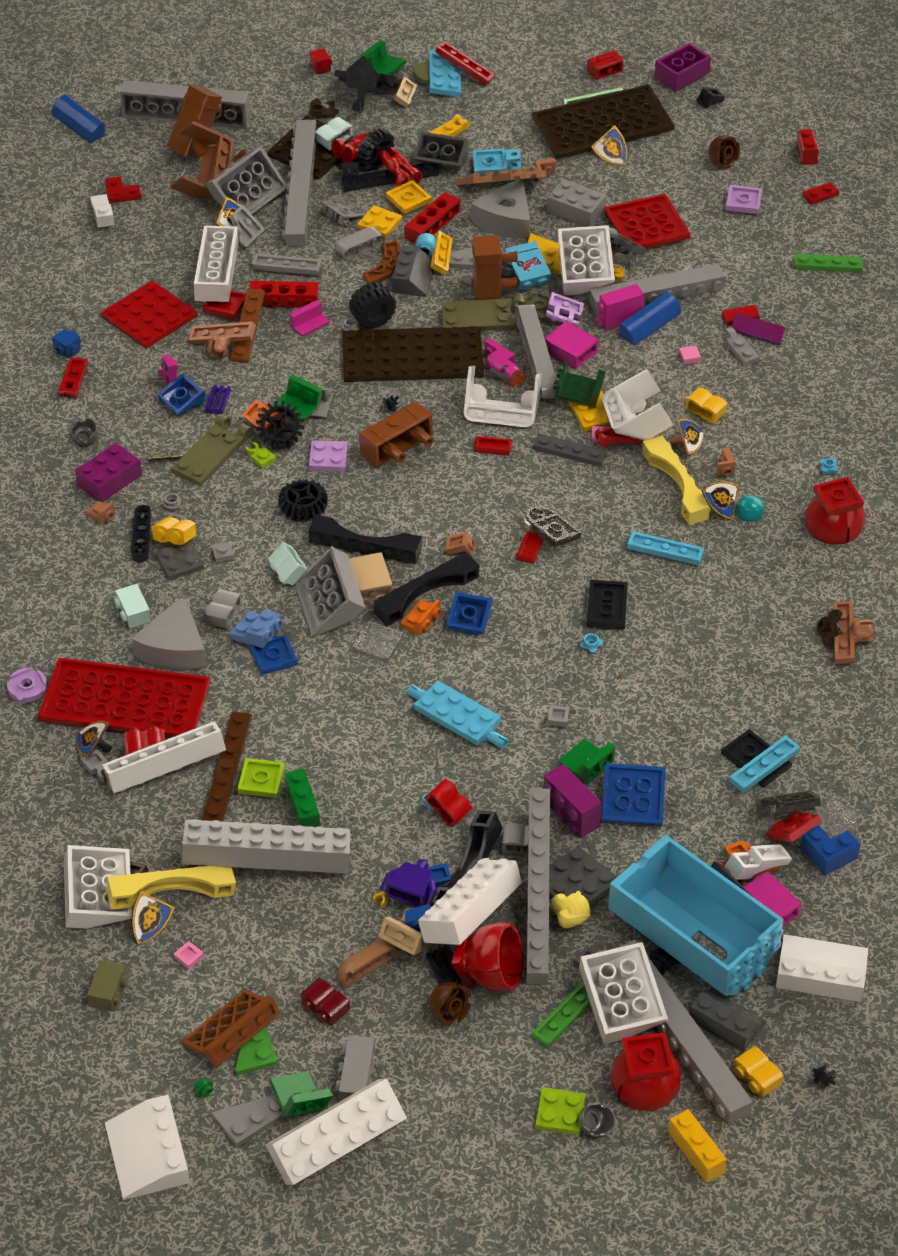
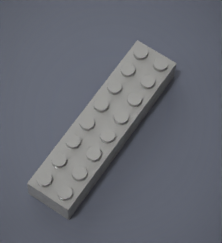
M124 80L120 89L122 117L176 122L189 86ZM207 88L222 96L220 102L222 110L220 113H216L212 126L247 129L251 118L249 92Z
M185 820L182 864L348 874L350 829L220 822L217 820Z

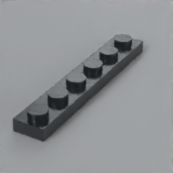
M426 162L411 165L423 174L422 179L439 176L438 167L434 163ZM388 169L340 178L344 192L394 184L397 179L396 175Z

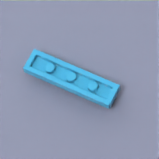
M632 531L627 543V549L697 566L700 565L704 554L703 547Z
M785 735L729 777V782L742 793L746 792L800 752V746Z

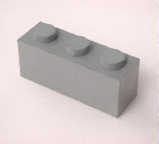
M349 1035L347 1044L343 1043L342 1057L345 1058L344 1062H340L339 1065L341 1081L336 1082L335 1094H339V1102L369 1085L375 1052V1038Z

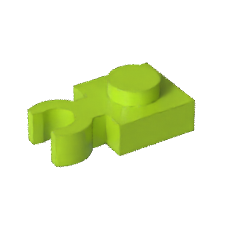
M256 442L252 443L254 449L245 447L246 454L251 456V460L261 469L276 461V456L265 447L259 449V445Z

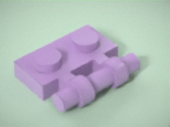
M552 292L547 309L553 310V312L547 310L545 317L550 318L553 322L559 321L564 323L567 321L578 327L579 321L573 318L580 319L584 303Z

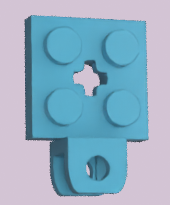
M518 149L473 151L474 173H480V176H484L485 172H494V175H496L498 171L521 169V155Z

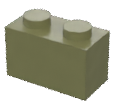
M100 960L87 993L89 1007L114 1011L116 1004L119 1005L121 1002L122 988L127 986L129 980L125 965Z

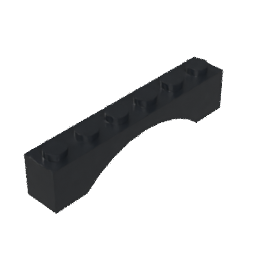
M316 514L308 530L309 542L316 545L332 546L367 555L382 552L383 558L398 560L404 563L416 564L422 550V536L408 533L388 537L363 536L345 529L333 518Z
M467 552L457 555L431 571L425 572L416 579L410 580L403 586L395 588L388 594L377 598L374 601V613L388 627L403 619L409 605L425 592L442 586L465 585L479 577V564Z
M477 811L470 824L467 847L460 866L448 882L438 886L437 893L433 895L430 901L431 906L441 899L480 859L489 857L503 829L496 812Z

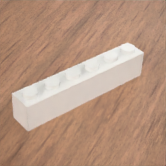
M214 721L102 765L113 793H117L137 784H143L145 781L155 777H161L173 770H179L186 765L197 763L204 758L217 755L225 751L226 748L221 730Z

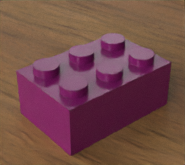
M688 43L656 60L654 76L677 91L710 73L711 56L693 44Z
M115 443L75 470L77 485L96 500L103 502L142 476L141 461L118 443Z
M564 764L544 775L543 789H550V808L555 812L559 820H563L568 825L572 833H576L580 838H583L600 827L602 802Z

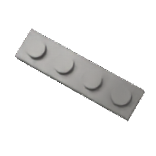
M255 253L252 262V269L315 276H319L322 261L319 259Z

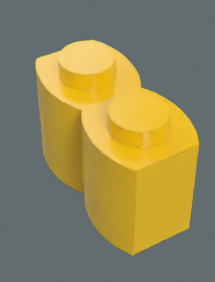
M698 387L686 398L685 408L692 414L698 415L710 423H715L726 413L727 402L719 396L712 395L708 390Z
M166 517L152 526L153 539L161 543L169 541L175 545H183L196 536L195 523L186 519L179 521L172 517Z
M753 1046L734 1060L733 1068L736 1076L748 1082L750 1090L762 1098L783 1083L784 1075L780 1069L769 1061L766 1055L756 1046Z

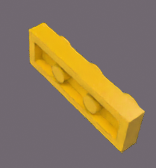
M438 231L435 234L436 246L432 253L430 267L445 275L449 268L453 238Z

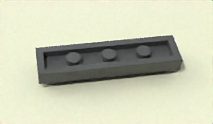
M538 433L533 443V450L599 467L602 466L607 455V450Z

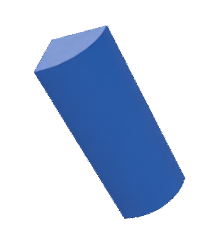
M67 95L61 96L54 103L51 115L91 144L105 136L104 123Z
M669 292L664 293L620 323L619 336L632 345H637L681 314L678 301Z

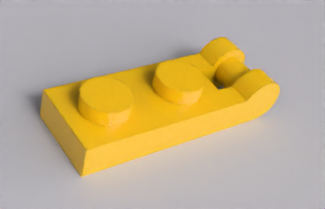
M456 114L452 120L429 133L454 137L468 129L470 122L466 119L463 120L460 115Z

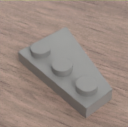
M276 1095L212 1112L214 1120L236 1147H239L285 1117Z

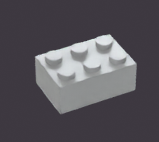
M563 179L547 197V212L583 226L591 227L604 213L607 195Z

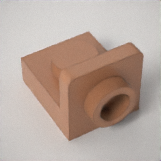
M554 158L535 160V167L533 168L539 167V171L546 170V175L555 174L556 162ZM538 177L537 181L541 182L542 177Z
M729 447L722 448V456L719 457L720 462L717 463V477L735 474L736 461Z
M98 501L86 510V514L101 525H104L115 516L114 503L109 502L105 505Z
M468 532L447 536L445 551L448 555L465 551L473 557L476 543Z

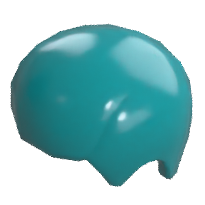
M745 495L739 499L736 510L739 518L753 522L763 517L764 502L760 497Z

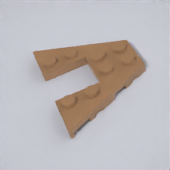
M539 167L498 171L496 175H494V172H485L484 176H480V173L470 174V177L455 179V184L464 185L546 177V170L539 171Z

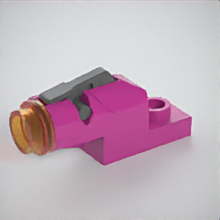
M488 338L485 341V354L488 356L487 368L490 369V373L510 385L521 386L526 380V375L523 370L515 365V354L493 339Z

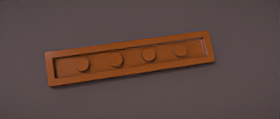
M249 288L247 290L240 322L253 321L256 326L252 340L234 342L230 357L233 362H249L264 302L265 290Z

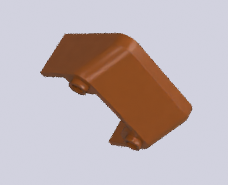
M192 121L182 128L179 133L193 139L192 146L194 151L202 155L199 179L195 181L183 175L170 184V188L191 197H213L205 184L231 165L234 144L228 136Z

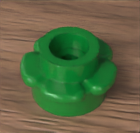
M207 1077L200 1079L193 1087L196 1096H203L204 1098L209 1096L214 1090L213 1081L208 1080Z

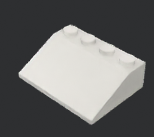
M609 225L558 229L563 296L583 294L590 291V289L615 282Z
M67 845L64 857L65 927L87 929L132 919V908L111 910L106 892L108 877L130 875L129 849Z
M784 934L776 988L861 1002L865 984L868 948Z
M643 942L581 956L579 969L603 1044L621 1041L622 1038L632 1037L668 1021Z
M169 1095L145 1100L105 1122L123 1200L190 1183L188 1168Z

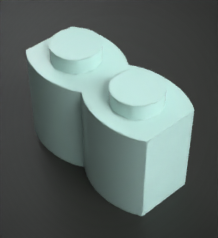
M336 117L330 120L327 125L317 129L315 132L316 141L328 150H332L331 144L333 140L340 138L345 142L353 135L352 125L342 118Z
M284 542L268 558L271 563L270 567L279 575L278 579L283 584L288 583L293 586L307 570L306 565L299 558L294 548Z

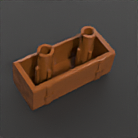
M189 85L173 132H171L168 146L185 156L201 157L193 149V139L179 132L192 121L211 129L216 113H220L222 110L220 104L222 96L203 86Z
M497 235L473 237L472 287L474 300L501 299V289L517 288L516 277L501 279V264L518 262L517 251L501 252L499 236Z
M415 401L378 423L370 425L359 433L361 456L377 468L392 458L396 462L402 463L406 458L404 451L422 442L426 447H430L434 443V438L432 437V414Z

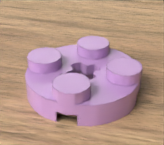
M30 668L17 670L10 676V680L7 682L10 697L19 704L36 701L46 694V678L39 670L37 672L31 671Z

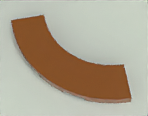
M397 240L381 244L384 253L381 264H378L373 269L363 272V278L366 283H381L394 273L400 253V245Z

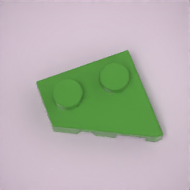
M266 1026L240 1048L235 1068L237 1076L277 1065V1059Z

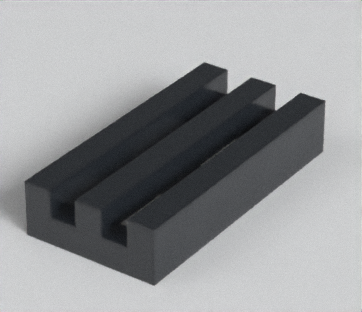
M446 947L441 948V951L434 950L432 954L430 952L426 953V960L439 985L445 982L433 960L434 958L437 959L448 982L461 984V979L451 964L452 959ZM441 956L444 957V959H445V961H446V963H447V965H448V967H449V969H450V971H451V973H452V975H453V977H454V979H455L454 981L452 980V978H451V976H450V974H449V972H448V970H447V968H446V966H445V964H444V962H443Z

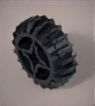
M380 128L374 129L373 132L368 133V136H364L365 139L358 146V163L368 171L372 169L377 170V168L384 166L379 158L380 151L385 150L388 153L389 147L397 148L393 135L387 130Z
M274 401V407L268 403L269 410L263 407L262 411L265 414L258 413V417L262 420H256V424L261 425L256 427V431H263L258 435L259 438L265 436L263 443L270 441L269 447L276 443V449H279V444H283V449H286V443L292 447L293 443L291 440L293 439L295 442H298L299 439L296 435L301 437L303 435L302 432L298 431L304 430V426L299 425L304 422V419H298L302 413L298 412L295 414L298 408L295 406L291 410L292 404L290 402L287 407L284 406L285 401H281V406H278V402ZM274 412H283L278 418L269 417ZM288 414L293 417L295 428L286 422ZM283 420V425L285 426H281L277 431V424L275 423H280ZM266 422L274 427L272 436L265 428ZM282 432L291 433L286 438H277Z
M299 478L297 482L292 480L291 484L286 483V486L282 487L278 496L280 510L282 513H285L286 518L291 517L292 520L298 518L299 522L301 519H305L306 522L308 518L313 520L315 514L321 515V513H325L328 505V495L325 488L320 483H315L314 480L308 481L307 478L305 481H301Z

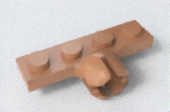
M253 321L192 326L189 342L191 344L208 343L207 353L213 358L219 359L221 356V359L227 356L231 342L252 340L256 325Z
M853 601L833 602L834 610L837 609L843 612L838 621L843 632L834 637L835 663H855V643L871 642L873 640L874 629L870 625L873 622L870 619L854 620Z

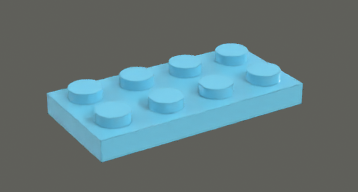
M429 50V93L460 97V68L454 66L447 59L442 58L435 51Z

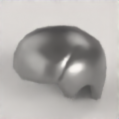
M88 417L85 421L78 420L71 428V437L79 445H90L97 439L98 426L93 419Z
M598 1102L584 1106L580 1112L579 1124L587 1135L601 1137L611 1133L615 1127L616 1117L611 1107L604 1106Z

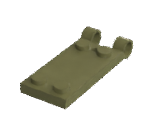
M515 295L507 299L442 302L443 327L474 326L480 327L481 331L519 329L516 316L511 318V309H515L517 305H526L525 297L523 295Z
M220 414L215 424L171 468L172 473L202 486L251 437L253 429L242 424L235 435L226 430L230 426L231 418Z

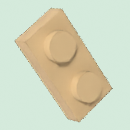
M403 77L393 99L407 107L417 85Z

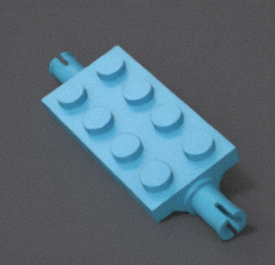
M438 680L428 691H424L414 684L408 688L407 695L418 700L414 704L416 711L477 746L481 741H489L502 750L504 746H507L509 739L495 732L496 726L501 722L500 715Z

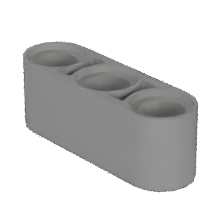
M371 226L338 240L335 244V249L345 260H349L380 247L384 243L385 238L375 227Z

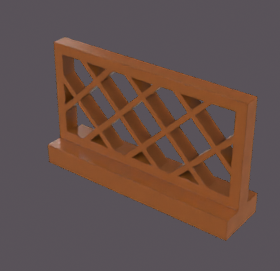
M244 989L181 1042L183 1046L208 1058L213 1066L218 1067L279 1016L280 1012L273 997L267 995L263 998ZM245 998L249 999V1001L240 1003ZM247 1008V1011L238 1013V1010ZM232 1021L231 1024L223 1025V1023ZM217 1025V1027L209 1029L211 1026ZM215 1034H216L215 1037L206 1039L207 1036H211V1035H215ZM201 1038L200 1041L193 1042L194 1040Z

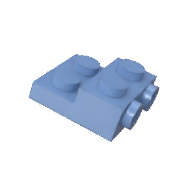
M264 610L261 614L249 611L229 633L230 639L264 648L272 640L273 636L281 630L283 626L281 614Z

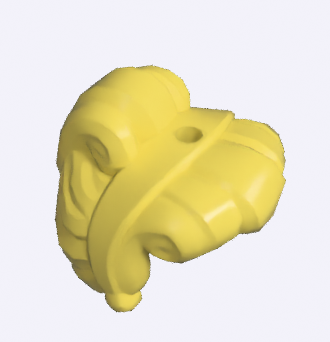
M576 891V893H572L567 897L560 893L551 900V907L557 915L558 923L562 928L568 929L581 925L591 916L589 903L581 895L580 891Z

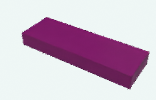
M738 313L735 314L732 328L737 332L781 344L786 327Z

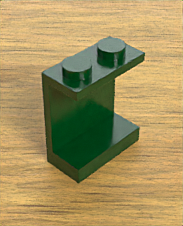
M564 361L563 367L558 369L557 378L559 380L555 379L553 389L556 390L555 397L596 408L606 371L599 370L595 380L566 372L568 362Z

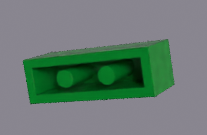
M305 769L286 772V789L298 825L305 827L320 826V814Z

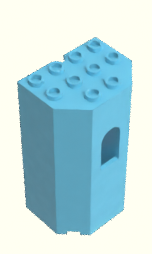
M666 834L642 855L638 863L631 864L610 883L608 909L725 996L737 995L743 989L747 990L756 976H762L773 954L781 945L783 918ZM700 932L726 952V960L722 962L693 941L692 938Z

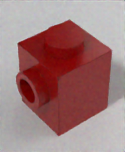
M325 48L310 51V64L316 74L331 71L332 57L327 54Z

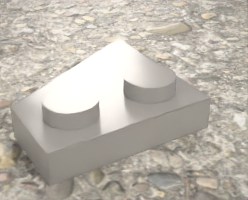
M243 205L230 216L233 226L238 227V240L243 250L265 230Z
M472 247L451 252L449 268L473 269Z

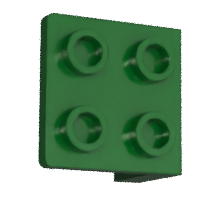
M379 40L360 55L368 59L379 75L391 76L406 64V59L388 55L385 41Z
M292 374L288 379L287 391L277 400L278 406H281V401H285L284 406L286 407L290 402L292 404L291 410L295 406L298 408L295 414L298 412L302 413L298 419L303 418L306 420L320 406L323 389Z
M583 739L559 759V764H564L575 776L589 784L605 770V763L614 762L615 746L609 742L606 746L598 748L587 739Z
M309 1072L270 1079V1084L285 1118L324 1111L333 1097L330 1088L324 1090L316 1089Z

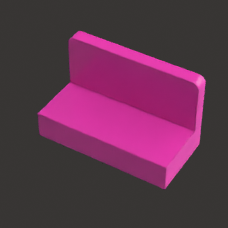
M319 300L290 313V326L302 337L330 323L329 319L322 314V303Z

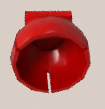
M844 477L814 485L813 491L816 495L813 496L805 512L808 532L817 540L831 545L846 544V542L849 543L858 538L865 524L864 501L850 479Z
M506 922L489 924L481 927L473 935L470 934L460 945H456L451 964L466 988L474 989L476 982L486 990L496 992L509 991L518 987L522 978L524 960L522 942L517 929L511 923Z
M666 1032L622 1038L623 1049L615 1057L611 1070V1087L618 1100L620 1099V1102L634 1110L652 1112L668 1106L679 1092L681 1070L677 1059L669 1049Z

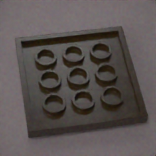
M306 115L302 119L316 120L317 129L323 125H327L326 123H323L308 115ZM293 128L267 151L269 157L288 166L289 161L292 160L291 149H294L292 148V138H295L293 136ZM351 136L344 143L346 144L348 141L354 138V136ZM317 141L313 177L319 180L336 164L337 160L340 161L342 158H337L333 150H328Z

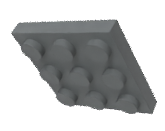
M577 846L549 866V897L552 899L560 893L567 897L572 893H576V891H580L581 895L587 899L590 907L610 892V883L617 876Z

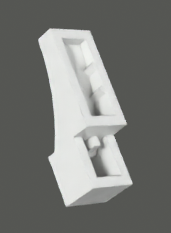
M107 194L91 196L90 199L97 226L114 225L113 212Z
M781 844L751 846L748 852L732 853L725 866L736 880L751 879L753 875L764 870L789 865L792 858Z

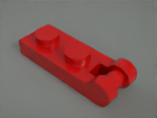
M70 357L59 388V396L71 395L73 398H78L79 389L88 366V359Z
M599 428L594 433L601 447H606L608 444H639L645 441L617 434L613 428Z

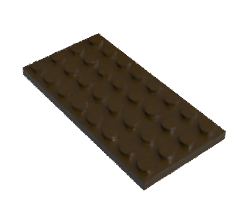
M649 84L532 112L533 121L556 159L593 150L591 146L614 125L620 130L626 142L674 130V123Z
M480 327L342 331L344 382L460 379L468 377V368L470 366H476L474 378H484Z

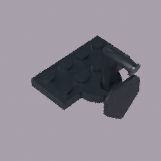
M366 57L358 59L346 71L335 70L334 75L339 78V81L346 82L348 87L358 89L357 102L352 105V109L358 113L364 111L366 90H373L376 86H381L382 83L387 87L397 88V85L402 80L394 76L379 75Z

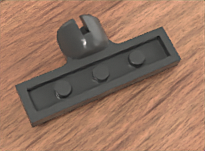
M609 227L611 247L618 244V248L627 250V253L630 255H644L646 251L644 247L619 234L615 228Z

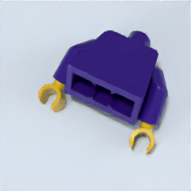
M419 859L416 864L404 862L400 867L389 871L380 886L381 892L373 897L374 903L377 904L379 898L383 897L380 906L385 907L388 903L387 897L415 907L430 904L433 895L437 893L435 880L432 879V871L427 869L429 866L428 862L423 859Z

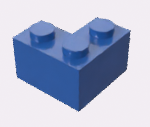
M818 825L802 835L800 848L826 876L858 859L860 843L848 830L831 839Z

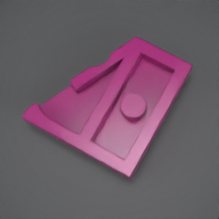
M167 354L162 356L160 366L163 368H160L159 372L166 384L169 385L178 377L176 373L178 365L176 360H172L170 355Z

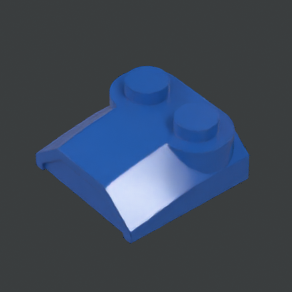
M182 373L158 393L157 396L165 406L175 415L179 416L191 407L201 406L205 401L206 394L185 373Z
M455 592L446 625L447 628L472 635L484 634L488 619L492 613L493 599Z

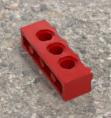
M444 192L410 222L406 223L404 226L405 239L416 243L418 236L421 234L429 233L434 235L461 212V199Z
M250 281V289L265 290L262 307L302 308L319 300V282Z

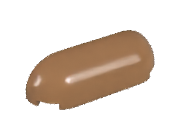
M381 938L377 939L341 963L337 971L338 984L344 990L400 955L404 950Z

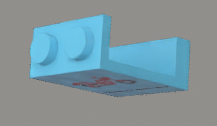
M536 241L505 248L504 252L517 251L518 262H510L518 279L517 291L528 290L535 286H544L549 282L551 272Z

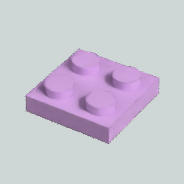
M730 185L726 211L758 214L763 188Z
M312 440L309 470L345 471L348 442Z

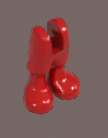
M368 132L359 134L346 144L340 138L333 140L331 144L333 153L337 158H342L344 162H353L358 156V146L365 139L364 136H368Z
M389 147L388 153L385 150L379 152V158L382 163L397 177L395 181L396 187L412 180L417 184L421 181L423 174L417 168L411 166L409 161L396 149Z

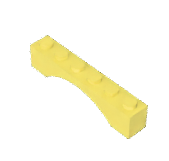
M663 435L643 441L642 454L649 465L666 472L679 485L683 495L681 514L688 525L708 520L711 507L703 497L702 491L695 485L693 477H690L687 473L685 465L681 464L678 455L671 449L670 443L665 440Z
M197 866L194 868H178L175 870L108 877L106 892L110 908L115 910L132 908L140 891L151 895L160 891L182 889L203 893L212 898L234 895L236 881L232 867Z

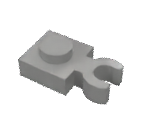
M98 749L94 750L90 758L86 756L81 757V764L91 775L97 773L98 780L104 782L103 774L105 772L102 764L108 761Z

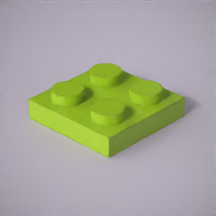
M245 758L237 789L238 794L278 799L285 762Z
M542 1087L535 1129L580 1136L581 1126L579 1118L580 1112L585 1105L586 1093Z

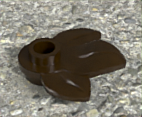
M316 98L310 102L309 114L312 117H329L339 113V110L335 108L334 101L322 103L321 100Z
M835 609L830 611L827 617H822L817 623V631L822 637L823 644L827 647H832L833 638L843 632L838 624L843 614L841 610Z

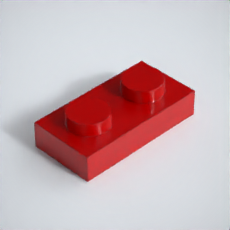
M831 182L803 191L802 196L813 205L839 196V190Z

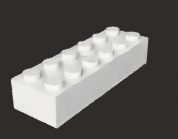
M204 226L194 280L195 301L229 302L239 244L238 227Z
M480 859L472 869L468 870L466 875L458 880L418 920L424 943L460 945L522 883L517 862L507 859Z
M387 1078L378 1079L265 1145L285 1184L294 1185L407 1119Z

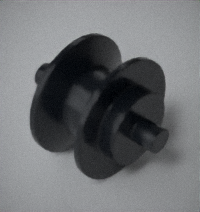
M390 392L388 396L383 397L384 407L390 411H395L397 407L402 406L401 396L395 392Z
M826 1064L822 1067L819 1066L817 1069L814 1067L812 1070L814 1072L813 1082L817 1083L820 1081L822 1089L826 1086L829 1087L831 1084H836V1081H834L835 1070L827 1071Z

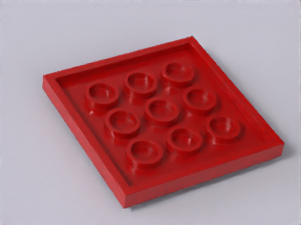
M666 193L604 207V213L612 227L619 234L645 249L690 239L691 233Z
M151 280L103 310L101 317L145 349H148L198 317V311Z

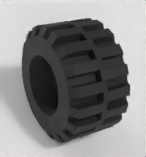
M378 282L362 285L351 296L352 299L349 300L350 312L360 326L365 329H375V327L386 324L392 318V315L395 313L394 309H396L395 299L387 288L381 283L378 284Z

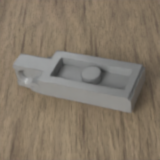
M732 327L725 329L727 346L743 366L759 362L760 356L741 334H737Z

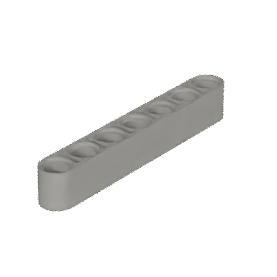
M517 305L515 308L516 320L534 383L536 374H542L539 399H558L555 397L556 390L553 389L556 376L535 305Z

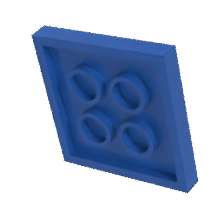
M605 763L601 822L662 826L666 767Z

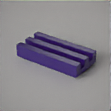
M213 384L205 407L206 413H224L231 393V386L224 388V385L217 387L216 384ZM216 392H218V393H217V396H216V399H215V402H214V405H213V408L211 409V406H212L214 397H215V395H216ZM224 392L225 394L221 402L219 410H217L221 395Z

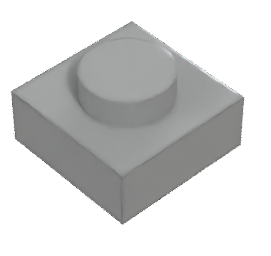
M230 542L212 545L216 563L234 560Z
M550 705L547 725L567 727L569 707Z

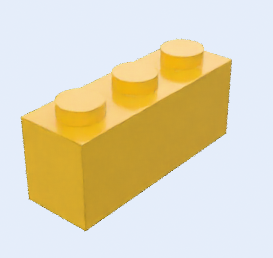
M687 1109L672 1117L669 1122L668 1133L704 1181L707 1183L724 1174L727 1159L690 1110Z

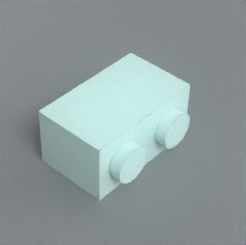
M137 584L115 590L116 598L114 603L116 609L121 610L120 616L123 623L126 622L128 627L132 628L151 622L149 607Z

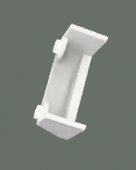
M476 366L468 368L464 416L467 420L517 427H529L534 423L540 397L541 373L536 374L534 391L528 390L524 392L521 397V403L486 399L487 391L485 387L480 384H474Z
M647 369L610 389L602 396L611 427L617 434L648 440L673 426L671 419L660 403L642 412L646 406L645 400L660 392L658 385Z

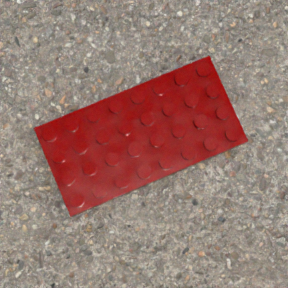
M58 658L38 719L42 722L86 727L96 721H105L110 723L106 730L128 732V730L134 728L146 731L148 728L156 726L164 729L165 738H172L197 728L210 685V677Z

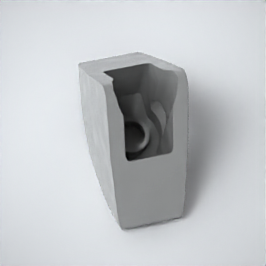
M517 179L471 203V221L484 231L498 236L528 238L530 236V216L523 180ZM503 200H508V201H506V202H504V203H502V204L499 205V203L502 202Z
M184 598L174 602L132 638L134 656L148 665L176 671H187L206 666L205 650L187 601Z

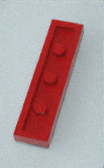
M445 41L437 46L435 50L442 58L447 59L454 66L459 67L466 74L471 75L484 85L490 83L495 77L494 73Z

